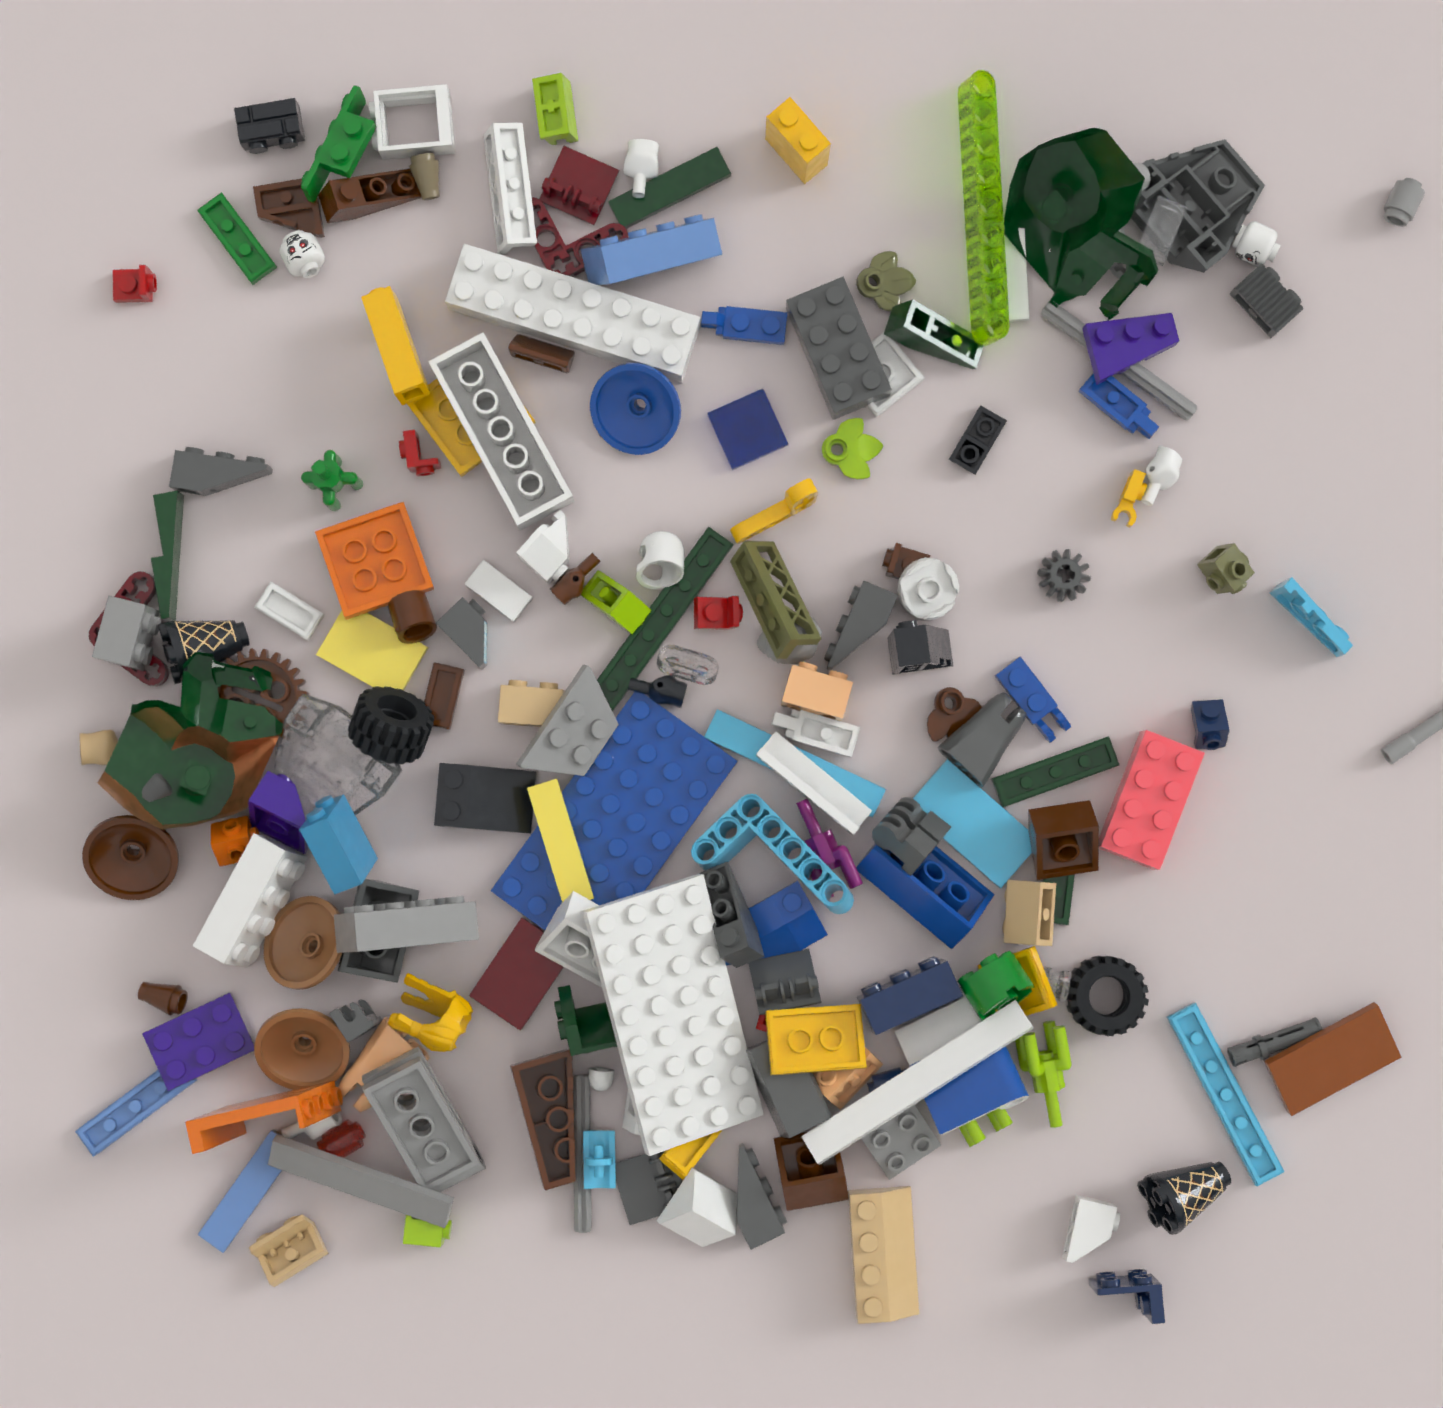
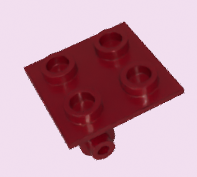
M563 146L549 178L546 177L541 187L543 191L539 200L546 205L595 225L620 170Z

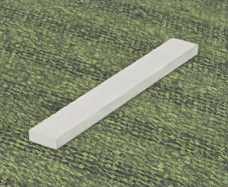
M1014 1000L801 1137L817 1164L820 1165L1031 1031L1034 1027L1017 1001Z

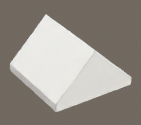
M691 1168L657 1219V1222L699 1246L705 1247L736 1235L737 1193L696 1169Z

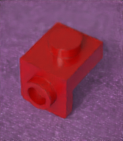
M416 430L403 431L404 440L399 441L401 459H406L407 468L410 472H416V476H428L435 474V469H441V462L438 458L422 459L419 435Z

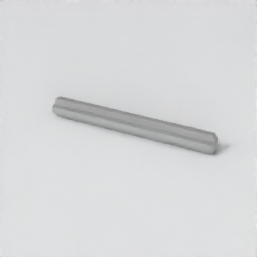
M575 1075L573 1077L576 1181L574 1182V1230L579 1233H587L592 1228L591 1189H584L583 1131L590 1130V1082L588 1075Z

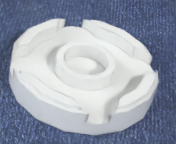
M925 557L913 561L904 569L898 580L897 593L900 604L908 613L924 620H933L944 616L952 609L955 604L956 595L959 593V582L956 573L948 564L937 558Z

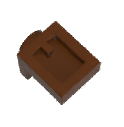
M896 543L893 550L887 548L882 566L887 567L885 576L899 579L904 569L913 561L925 557L930 558L931 555L901 547L902 544Z

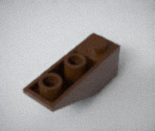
M410 168L355 176L350 179L329 180L318 196L328 224L357 219L420 199L421 193Z

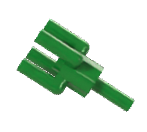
M327 450L324 453V461L320 459L316 461L311 467L312 471L302 473L301 480L310 489L318 488L322 491L323 503L331 511H338L341 503L336 498V493L344 485H350L354 490H360L363 487V481L354 472H344L340 467L342 465L341 458L333 450Z

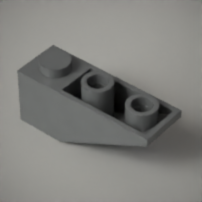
M186 447L185 451L175 450L169 487L183 493L208 496L270 475L273 469L265 464V459L247 456L246 461L234 459L235 455L226 452H216L215 456L205 455L202 449Z
M863 581L861 588L854 586L848 603L852 604L853 607L849 616L843 614L836 631L841 633L837 644L830 643L824 657V660L829 662L826 669L832 670L886 625L898 597L897 594L866 581Z
M724 862L699 873L704 875L715 919L713 930L720 958L738 968L764 957L757 927L729 863Z
M742 1143L739 1145L737 1222L750 1250L784 1234L783 1224L787 1223V1220L780 1205L774 1207L769 1198L774 1193L766 1176L760 1179L755 1169L760 1164L753 1149L746 1150Z

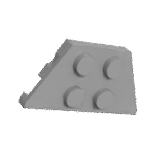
M582 665L516 765L525 769L585 776L619 725L589 666Z

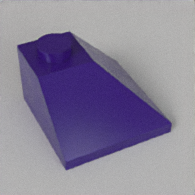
M267 771L248 800L250 823L252 827H257L259 832L306 854L308 845L299 830L306 819L296 785L283 774L275 775Z

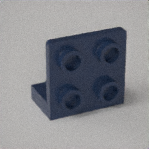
M1129 1270L1128 1275L1115 1276V1272L1096 1273V1278H1089V1286L1097 1295L1135 1293L1136 1307L1138 1310L1141 1309L1142 1315L1152 1324L1165 1323L1162 1284L1151 1273L1147 1274V1270Z

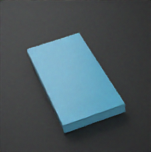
M948 759L912 798L920 804L922 810L927 814L932 811L951 826V829L943 839L999 889L1003 887L1032 853L1028 829Z

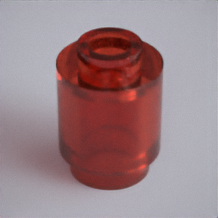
M347 1119L339 1126L321 1136L322 1139L316 1142L318 1149L346 1158L364 1146L363 1139L366 1137V1134L357 1121L352 1123Z

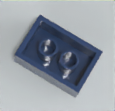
M932 956L919 962V969L911 973L909 970L903 969L890 975L891 982L882 986L880 983L875 982L861 989L862 995L857 996V999L861 1004L872 1032L878 1035L962 997L963 994L947 960Z

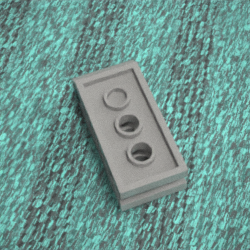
M419 1046L362 1076L364 1083L362 1088L365 1096L418 1185L441 1193L486 1169L477 1146ZM403 1093H411V1094L406 1095V1096L401 1095V1094H403Z

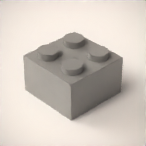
M108 595L92 657L144 671L145 665L148 666L152 660L153 647L150 646L153 635H157L159 632L158 624H161V617L158 616L160 611L141 603Z

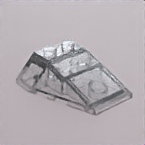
M302 694L285 718L284 732L281 744L277 747V758L272 773L275 775L283 774L296 785L305 819H307L306 815L316 807L315 803L328 795H332L335 798L344 794L354 814L357 815L386 795L403 770L399 764L385 763L361 752L360 748H356L352 744L353 740L349 739L348 726L352 715L338 705Z

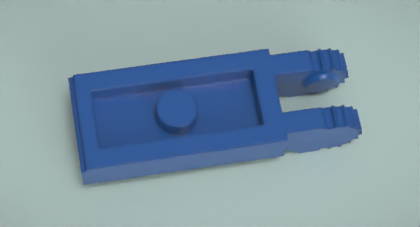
M1021 656L995 675L1016 705L1027 713L1026 718L1032 725L1035 724L1049 743L1056 739L1052 729L1042 720L1049 712L1061 729L1067 731L1071 728V724L1057 708V703Z

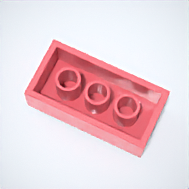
M1148 730L1140 731L1100 833L1099 849L1152 870H1160L1205 753Z

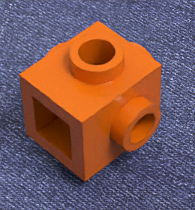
M248 815L211 823V847L220 867L238 863L253 833L260 835L258 828L252 827Z

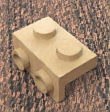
M304 1215L293 1216L287 1219L282 1227L274 1232L261 1235L256 1240V1243L249 1247L251 1254L258 1258L269 1284L273 1287H276L329 1254L315 1223Z

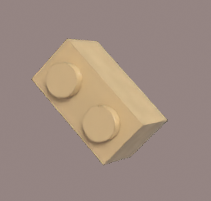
M509 680L508 685H501L498 723L541 727L565 691L558 689L557 683L540 682V687L538 688L527 687V681Z
M1007 880V889L1004 895L1006 911L1002 926L1004 933L1003 943L1052 946L1056 883Z

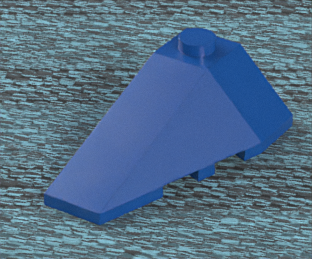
M798 881L793 882L749 908L764 953L762 958L801 951L828 935Z

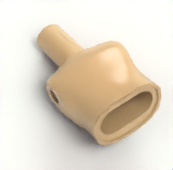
M113 730L79 733L81 765L108 764L118 742Z

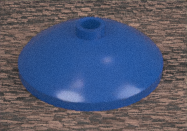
M625 363L613 367L597 381L591 394L590 413L596 430L609 445L624 453L643 455L661 449L673 438L680 424L681 404L675 387L660 371L641 363ZM637 399H642L645 402V408L638 405Z

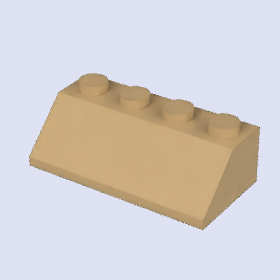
M911 1186L848 1190L855 1309L858 1324L892 1322L918 1315L919 1302Z

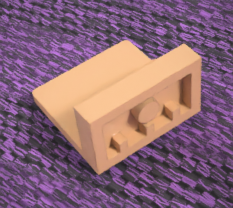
M866 1047L867 1068L812 1072L821 1093L840 1110L871 1078V1075H874L883 1065Z

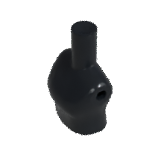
M672 675L659 677L652 683L631 678L628 690L649 695L658 704H668L681 708L688 684L677 680Z

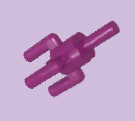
M808 798L796 803L811 838L804 841L807 846L831 870L840 867L850 889L862 885L863 882L848 848L844 845H838L832 829L822 832ZM814 869L811 872L810 877L812 881L817 880L821 876L822 870Z

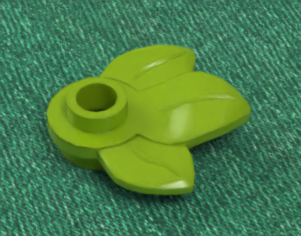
M852 418L842 422L837 433L827 437L822 444L824 459L832 465H838L842 473L852 479L869 478L870 469L866 462L876 457L883 448V444L878 439L862 434L864 429L862 418ZM832 446H841L842 454L834 455L831 452Z

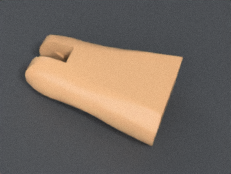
M384 1017L359 1056L339 1084L342 1096L345 1097L357 1087V1084L363 1086L362 1076L418 1046L426 1060H429L430 1056L414 1039L410 1038L406 1041L404 1038L408 1034L388 1026L389 1018ZM364 1093L361 1094L358 1101L353 1105L359 1112L372 1107Z

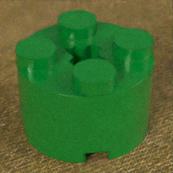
M1007 951L999 957L996 953L986 957L980 962L981 969L975 973L973 971L968 972L957 981L981 1021L996 1013V1009L1000 1010L1014 1000L1017 1003L1021 1002L1032 992L1031 988L1035 987L1011 951Z

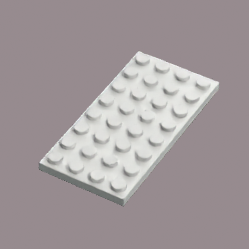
M692 875L584 910L583 915L645 1154L652 1156L764 1115L752 1066L746 1053L747 1046L726 962L720 958L713 930L715 919L704 875Z

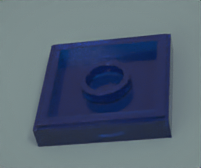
M763 388L707 413L732 471L788 446L787 439Z

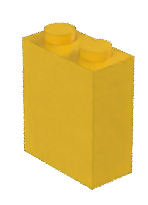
M791 97L766 116L765 140L804 184L828 165L831 143Z

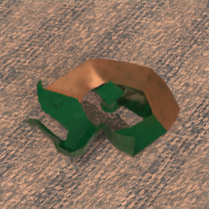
M195 652L183 664L180 707L161 700H146L138 704H132L127 723L105 771L97 783L124 809L135 817L160 829L194 826L231 816L247 809L249 806L248 800L257 788L276 742L282 733L283 723L271 715L265 707L219 698L217 688L221 685H228L258 691L271 690L272 672L258 666L249 669L216 661L211 653ZM154 774H161L170 784L172 794L148 802L142 798L143 787Z

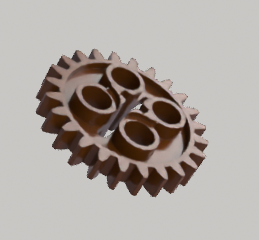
M251 648L248 658L240 651L237 652V662L226 658L227 664L249 669L258 666L272 672L271 690L275 684L283 683L285 694L280 699H274L270 689L264 691L241 689L255 695L260 694L262 698L283 707V710L279 712L263 704H256L257 706L265 707L267 711L283 723L280 737L288 741L289 735L287 730H299L294 724L295 720L305 721V717L299 713V710L309 708V705L301 702V698L308 696L309 692L299 688L306 683V680L295 678L299 674L300 669L296 667L289 670L292 661L288 658L279 663L280 653L275 652L269 658V651L267 649L261 651L260 657H258L256 650ZM221 685L217 688L219 698L233 701L241 699L243 703L255 705L254 700L233 692L234 686Z

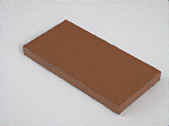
M1373 1002L1264 1060V1063L1287 1112L1293 1116L1402 1057L1379 1006Z

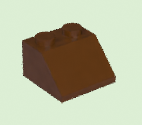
M1090 800L1028 809V832L1037 880L1099 871V825Z
M807 1132L797 1134L791 1138H773L787 1211L849 1200L841 1153L839 1152L820 1165L817 1164L801 1137Z

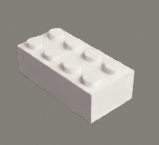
M253 833L193 947L223 964L248 968L258 958L260 954L259 946L264 937L268 936L275 926L274 918L279 909L287 904L290 898L289 891L294 881L302 876L307 857L275 839Z

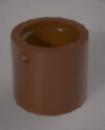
M419 590L406 591L389 601L387 608L400 642L407 644L421 642L436 632L437 625L424 592Z

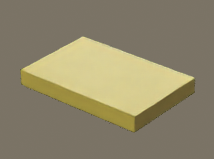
M341 610L316 655L372 687L379 686L384 688V686L404 691L428 647L420 642L412 644L400 642L394 627L369 613L346 620Z

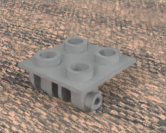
M915 1104L861 1138L889 1180L941 1146Z

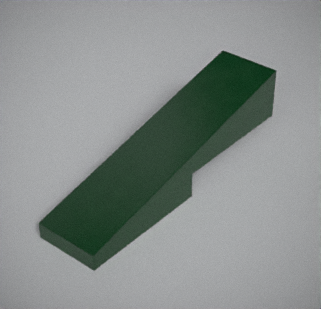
M172 491L153 495L163 556L151 558L160 616L166 622L176 621L184 495L179 491Z

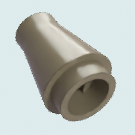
M424 153L410 157L411 165H409V168L421 193L422 200L439 198V160L435 159V154Z

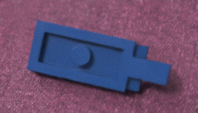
M731 306L719 307L718 312L702 311L701 327L716 329V335L723 336V339L784 345L788 312Z
M1093 373L1078 391L1123 429L1128 430L1132 434L1137 430L1150 439L1159 428L1148 417L1151 411L1146 407L1147 404L1113 376L1096 385Z

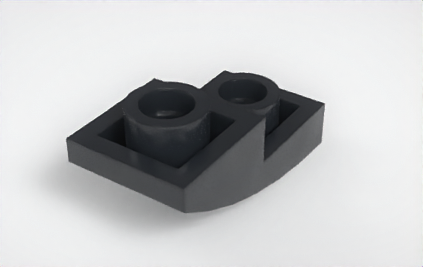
M980 405L949 460L976 475L1007 420Z

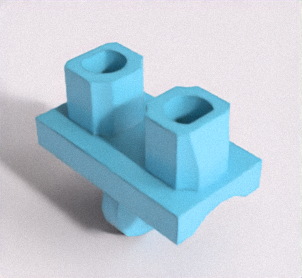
M615 1130L583 1131L584 1189L616 1188Z

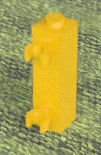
M390 286L373 289L369 294L362 296L361 299L395 396L401 405H405L430 395L431 392L397 296Z

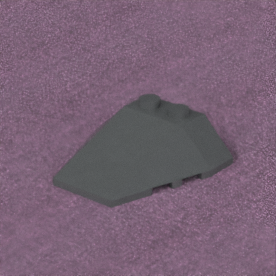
M1226 139L1194 147L1191 151L1179 154L1176 152L1166 158L1159 160L1150 159L1142 163L1148 168L1151 180L1148 187L1142 191L1131 219L1170 264L1204 273L1221 260L1229 251L1233 239L1239 233L1242 223L1252 210L1265 186Z

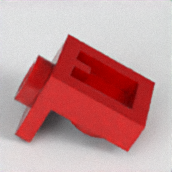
M139 265V269L113 270V301L116 303L153 302V292L157 291V278L155 273H152L146 265Z
M739 596L694 598V629L730 630L739 627V622L743 618V607L739 604Z

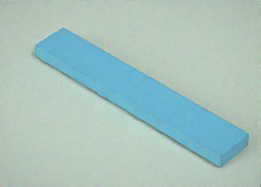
M717 709L704 738L771 769L756 754L772 735ZM796 747L870 808L872 812L869 816L873 818L885 793V788Z
M1192 1003L1167 1016L1173 1031L1254 1185L1259 1186L1284 1173L1276 1154L1197 1004Z

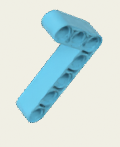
M747 794L741 797L692 845L691 855L694 861L703 870H708L724 862H729L757 835L834 914H844L853 906V894L845 883L756 794ZM753 807H760L757 815L748 817V813ZM780 827V832L776 837L768 838L769 832L773 828ZM732 828H737L735 836L726 839V833ZM801 848V853L797 858L789 859V854L792 850ZM713 849L714 855L712 858L704 861V854L708 850ZM814 869H821L822 874L817 880H809L810 874ZM843 891V896L839 901L830 902L831 895L834 892Z

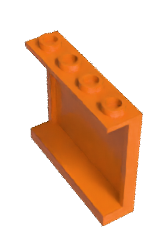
M335 1080L228 1105L185 1122L192 1154L207 1151L246 1134L245 1120L295 1109L299 1128L308 1127L341 1112L343 1096L341 1089L336 1087Z

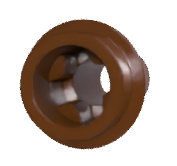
M143 982L138 990V1000L145 1001L170 1016L181 1014L187 1003L188 993L180 985Z

